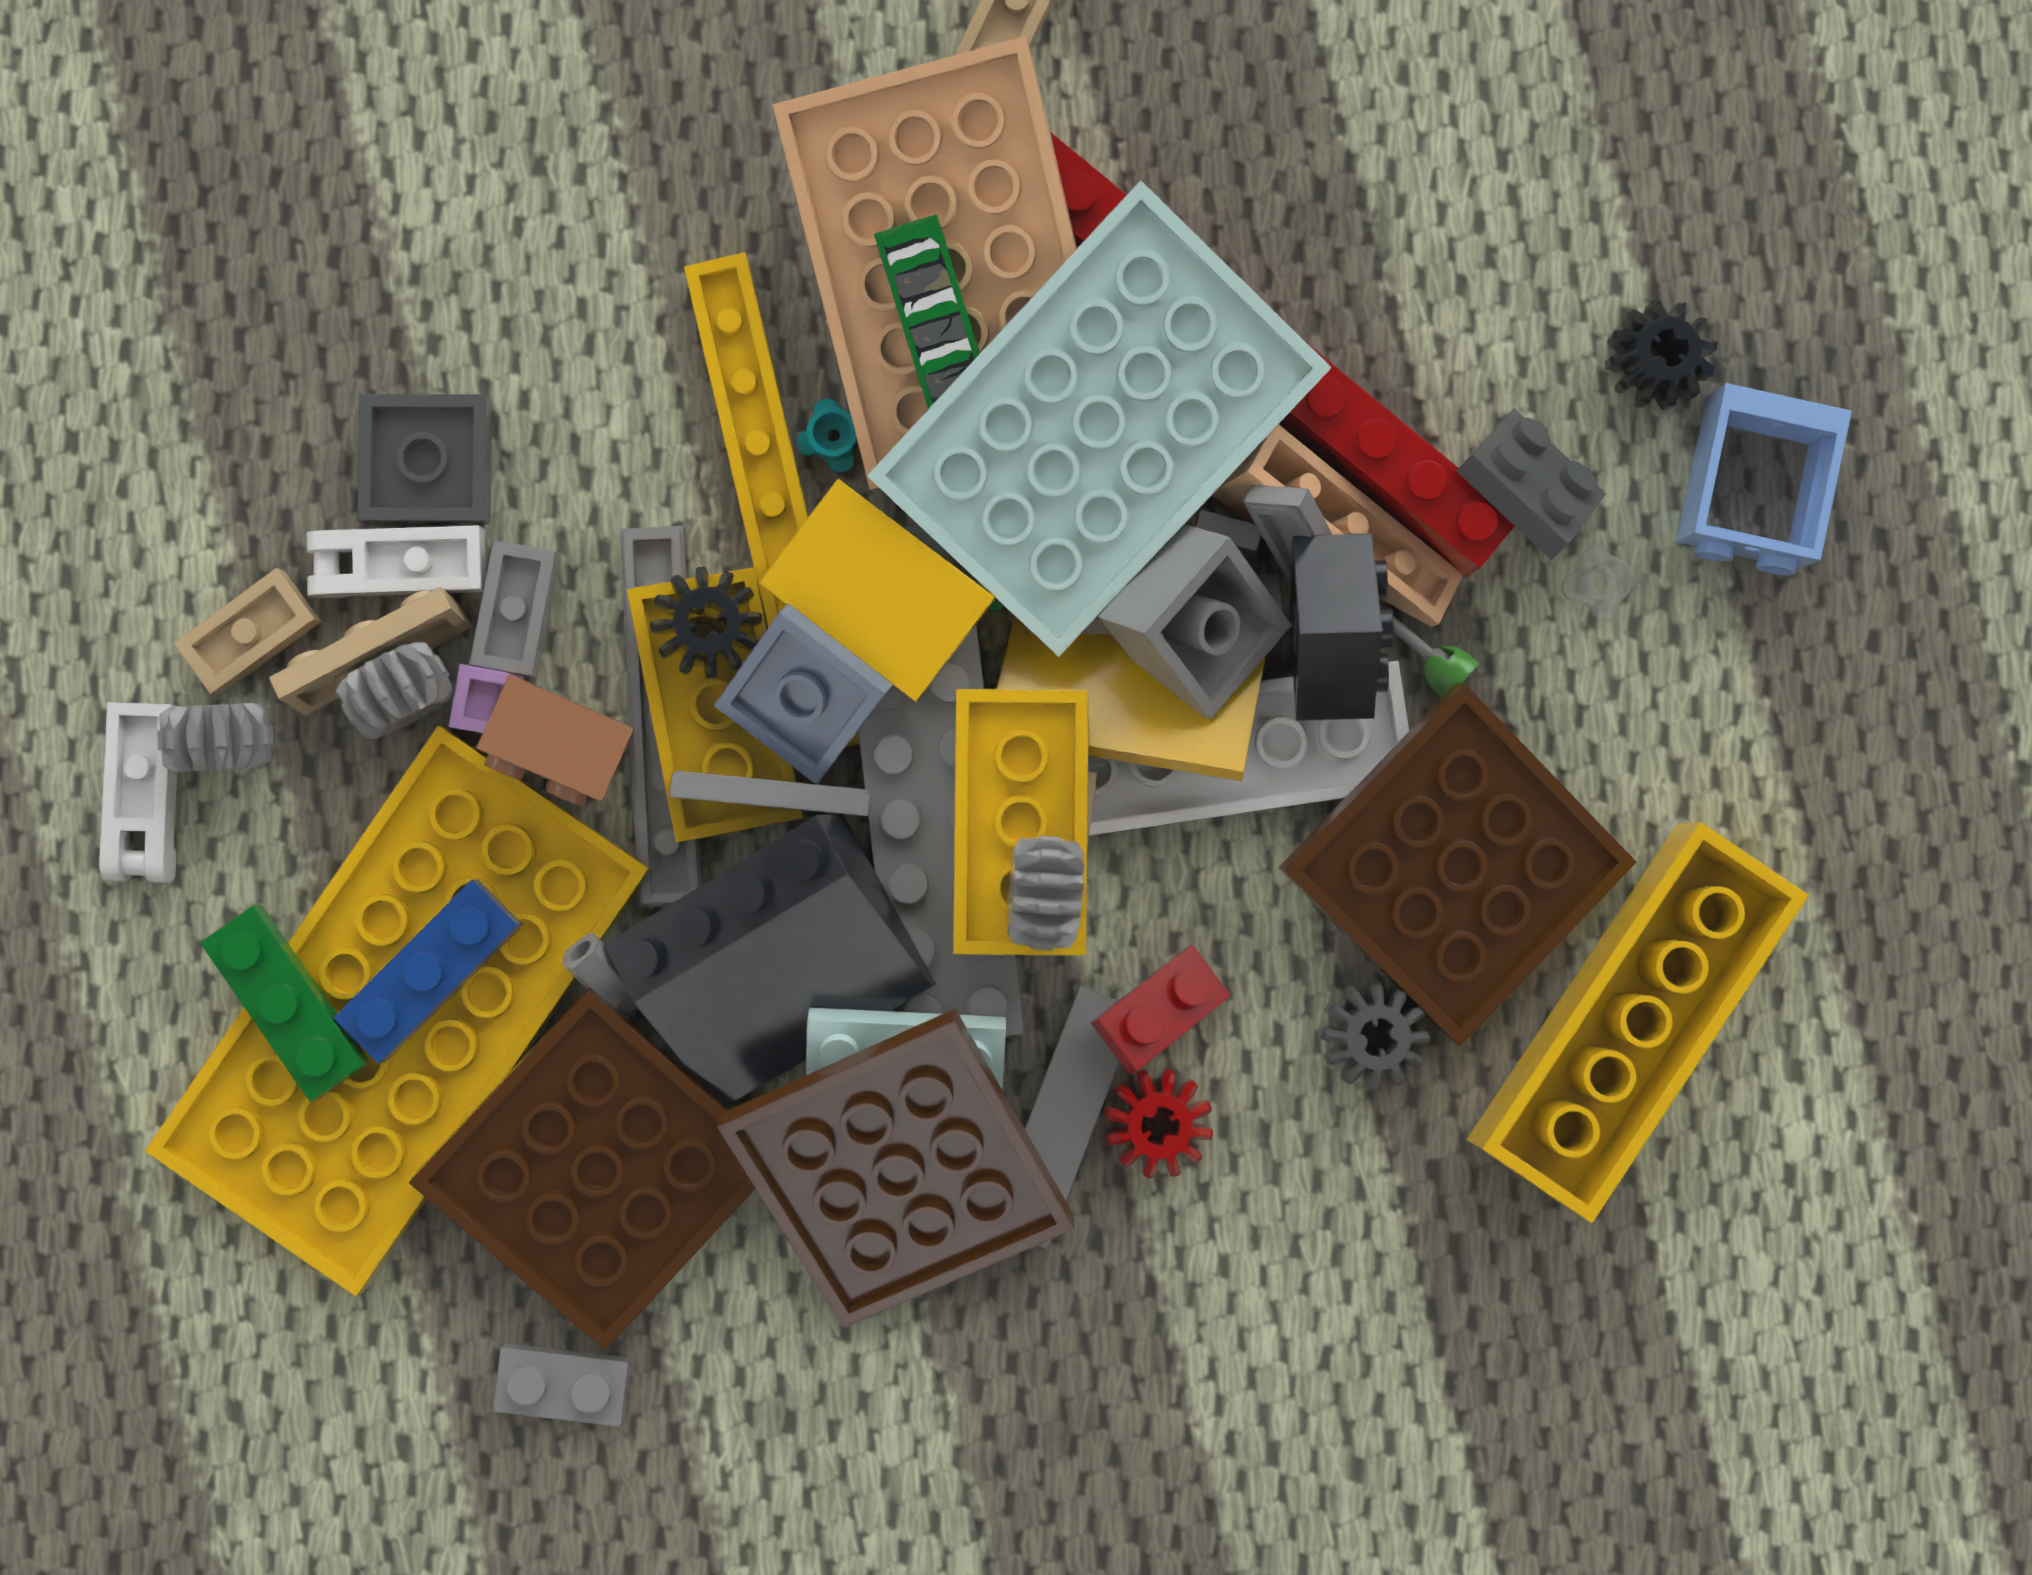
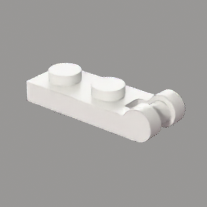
M481 526L319 530L306 533L307 553L313 554L314 575L307 577V596L311 598L410 595L424 590L433 591L438 587H442L447 593H475L484 591L486 580L485 529ZM352 552L353 574H340V554Z
M107 702L99 870L101 877L105 881L126 882L131 875L145 876L147 881L152 883H171L175 878L177 852L174 847L177 772H173L163 766L162 750H158L157 731H160L159 714L169 707H179L177 705ZM130 831H145V850H132L130 846Z

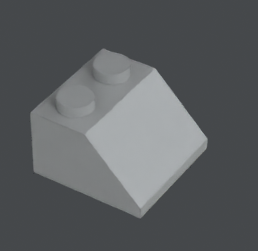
M1184 524L1099 616V619L1132 661L1202 717L1210 720L1292 626L1229 536Z

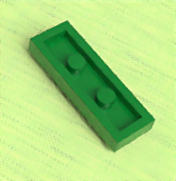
M252 905L200 942L309 1102L319 1100L371 1063L359 1044L333 1018L337 1012L262 905Z

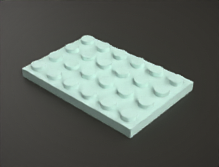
M1140 180L867 477L1059 657L1319 382L1331 367Z

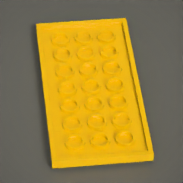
M439 725L288 943L338 1013L472 879H478L523 926L386 1062L378 1064L362 1048L371 1063L319 1100L309 1102L249 1013L243 1007L145 1150L146 1153L355 1297L365 1291L427 1200L426 1197L409 1184L411 1177L526 1055L577 979L563 966V956L566 950L587 933H594L603 942L638 891V887L649 871H652L651 867L640 862L635 856L523 780L512 778L485 766L484 763L487 758L485 754L447 728Z

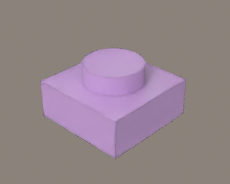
M460 664L449 727L483 733L508 675L511 674L524 680V675Z

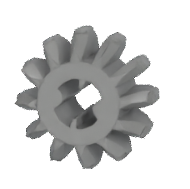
M414 642L410 645L403 644L388 653L384 652L381 656L365 662V665L350 672L347 678L341 680L336 692L342 702L341 708L349 722L356 726L360 734L365 738L377 739L383 735L388 736L403 727L406 728L415 721L425 718L432 711L441 708L443 703L449 701L454 689L448 678L449 673L439 656L433 653L427 643Z
M259 703L169 707L159 714L160 731H157L158 750H162L163 766L173 772L263 767L272 760L271 744H274L273 725H270L268 709Z
M1038 836V838H1021L1015 845L1011 863L1007 917L1008 934L1013 943L1030 946V948L1037 950H1053V948H1070L1077 939L1078 929L1080 928L1084 887L1083 851L1078 842L1061 840V837Z

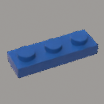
M472 879L333 1018L378 1064L384 1063L523 924L478 879Z

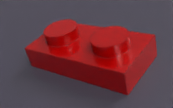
M1192 944L1175 955L1090 1023L1126 1072L1131 1074L1137 1072L1231 995Z

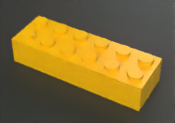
M1689 822L1676 824L1466 1140L1573 1213L1593 1223L1794 920L1809 894L1703 823Z

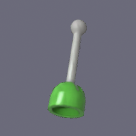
M1393 616V633L1425 658L1423 666L1424 680L1441 698L1456 682L1463 683L1479 664L1469 653L1455 645H1443L1432 649Z

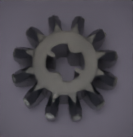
M1661 300L1651 301L1645 307L1644 314L1632 309L1621 319L1623 329L1614 330L1607 339V344L1617 353L1605 361L1604 369L1612 372L1624 371L1625 376L1614 386L1615 392L1621 394L1632 386L1638 388L1634 398L1635 407L1644 408L1655 398L1661 410H1670L1677 404L1678 397L1690 401L1700 394L1698 381L1708 380L1715 372L1716 368L1705 357L1717 350L1718 342L1711 339H1701L1699 333L1707 326L1708 318H1697L1691 324L1685 320L1687 315L1686 302L1677 303L1669 313H1667ZM1657 345L1659 353H1669L1672 359L1671 362L1666 365L1664 357H1653L1651 349Z
M697 567L695 572L697 589L691 591L686 581L680 575H675L671 578V586L681 599L679 602L665 595L656 596L654 606L660 611L673 615L674 618L652 621L650 623V631L652 634L658 635L674 633L675 637L665 642L659 648V654L663 659H666L683 648L686 654L680 662V673L688 675L693 669L695 658L700 657L704 658L706 678L714 679L717 676L718 670L715 657L718 655L722 656L727 666L733 671L738 670L742 666L739 655L731 645L735 644L745 650L752 651L757 645L758 640L752 635L739 631V628L760 625L762 623V614L754 611L739 613L738 609L748 604L753 598L754 593L747 587L740 590L732 598L726 593L731 587L734 577L731 572H723L716 589L708 587L709 574L707 568ZM709 607L720 613L716 622H724L725 629L722 634L711 631L704 640L692 634L695 632L696 624H688L687 619L691 613L702 615L706 608Z

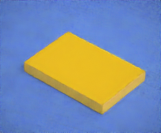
M840 479L836 480L759 581V584L786 605L789 603L916 703L995 600L992 594Z

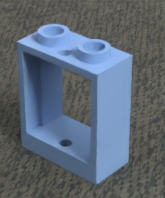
M1728 383L1706 397L1676 542L1695 546L1694 555L1706 560L1730 562L1733 561L1734 555L1757 560V570L1775 575H1795L1796 569H1801L1821 561L1852 411ZM1727 426L1809 444L1789 542L1706 525Z

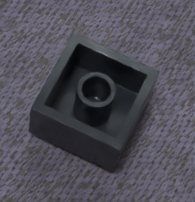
M1372 533L1312 535L1311 537L1292 536L1289 622L1292 626L1289 628L1296 721L1374 719L1377 692H1388L1387 653H1381V649H1392L1393 615L1391 608L1382 609V605L1379 604L1380 599H1387L1386 560H1375Z

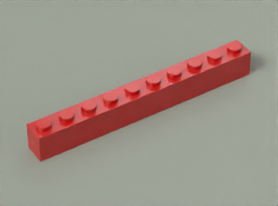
M1050 132L1078 248L1127 194ZM1310 346L1331 369L1285 416L1279 425L1460 571L1465 579L1479 570L1515 526L1456 471L1459 467Z

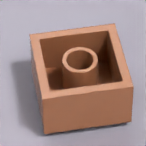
M509 674L476 749L488 753L484 763L485 766L518 780H522L526 770L549 779L545 787L547 792L583 807L587 796L602 802L634 728Z

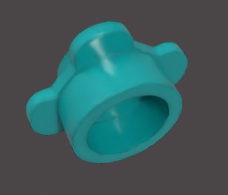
M832 399L820 400L814 406V414L808 422L807 430L800 432L797 437L798 449L804 456L816 455L827 461L832 471L845 473L853 467V454L858 447L851 414L845 409L838 407L837 402ZM833 430L840 433V438L835 442L828 439L829 432Z

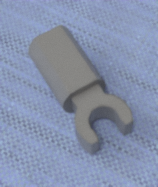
M587 933L566 950L563 956V966L586 989L591 988L637 1026L631 1014L638 1007L631 999L604 947L605 944L594 933Z

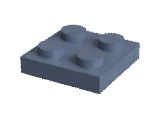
M788 603L775 617L714 706L817 785L893 684Z

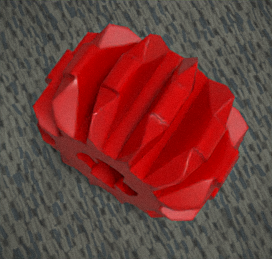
M1170 1068L1163 1069L1160 1075L1159 1088H1153L1151 1077L1146 1069L1139 1070L1136 1074L1143 1090L1141 1093L1135 1095L1123 1083H1119L1115 1088L1118 1096L1129 1104L1128 1108L1125 1109L1114 1105L1105 1107L1104 1115L1107 1119L1125 1123L1126 1125L1106 1133L1107 1142L1109 1145H1119L1132 1141L1122 1151L1119 1160L1124 1167H1128L1143 1153L1142 1173L1144 1177H1154L1157 1171L1158 1159L1165 1160L1166 1168L1171 1177L1179 1176L1181 1170L1175 1155L1182 1151L1190 1161L1198 1163L1202 1159V1154L1189 1142L1191 1137L1201 1140H1211L1213 1137V1130L1204 1124L1193 1123V1120L1208 1115L1212 1111L1211 1105L1207 1100L1186 1105L1195 1095L1198 1085L1192 1079H1188L1173 1093L1175 1072ZM1158 1107L1168 1108L1166 1114L1171 1121L1175 1120L1173 1130L1163 1129L1159 1139L1150 1138L1151 1132L1148 1126L1141 1127L1143 1117H1154Z

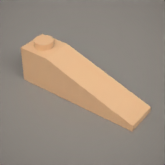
M1279 424L1212 494L1215 499L1243 521L1255 524L1243 503L1252 485L1309 489L1333 535L1372 533L1375 560H1386L1387 599L1382 600L1431 627L1440 623L1463 577L1460 571Z

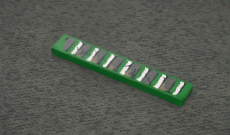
M937 214L874 234L928 409L980 354ZM996 597L990 606L991 612L1006 608Z

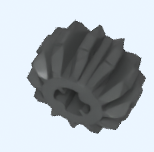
M1370 980L1368 982L1366 1002H1364L1360 992L1354 986L1349 985L1343 988L1344 998L1351 1008L1345 1011L1340 1006L1328 1003L1324 1011L1329 1016L1340 1020L1339 1027H1322L1318 1029V1037L1320 1039L1330 1042L1339 1041L1340 1045L1326 1052L1323 1056L1325 1062L1333 1066L1348 1060L1342 1069L1341 1079L1348 1084H1353L1364 1071V1082L1366 1088L1370 1091H1378L1380 1089L1383 1070L1393 1084L1397 1086L1405 1083V1076L1399 1063L1403 1060L1413 1067L1420 1068L1424 1062L1419 1055L1409 1051L1411 1043L1425 1044L1430 1041L1429 1032L1410 1029L1409 1027L1425 1015L1424 1010L1420 1006L1415 1005L1400 1011L1406 1001L1407 994L1401 988L1395 987L1384 1000V989L1380 981ZM1377 1018H1381L1384 1023L1380 1031L1388 1037L1386 1044L1382 1048L1372 1044L1371 1052H1366L1364 1049L1367 1046L1368 1040L1360 1034L1362 1027L1366 1023L1377 1026Z

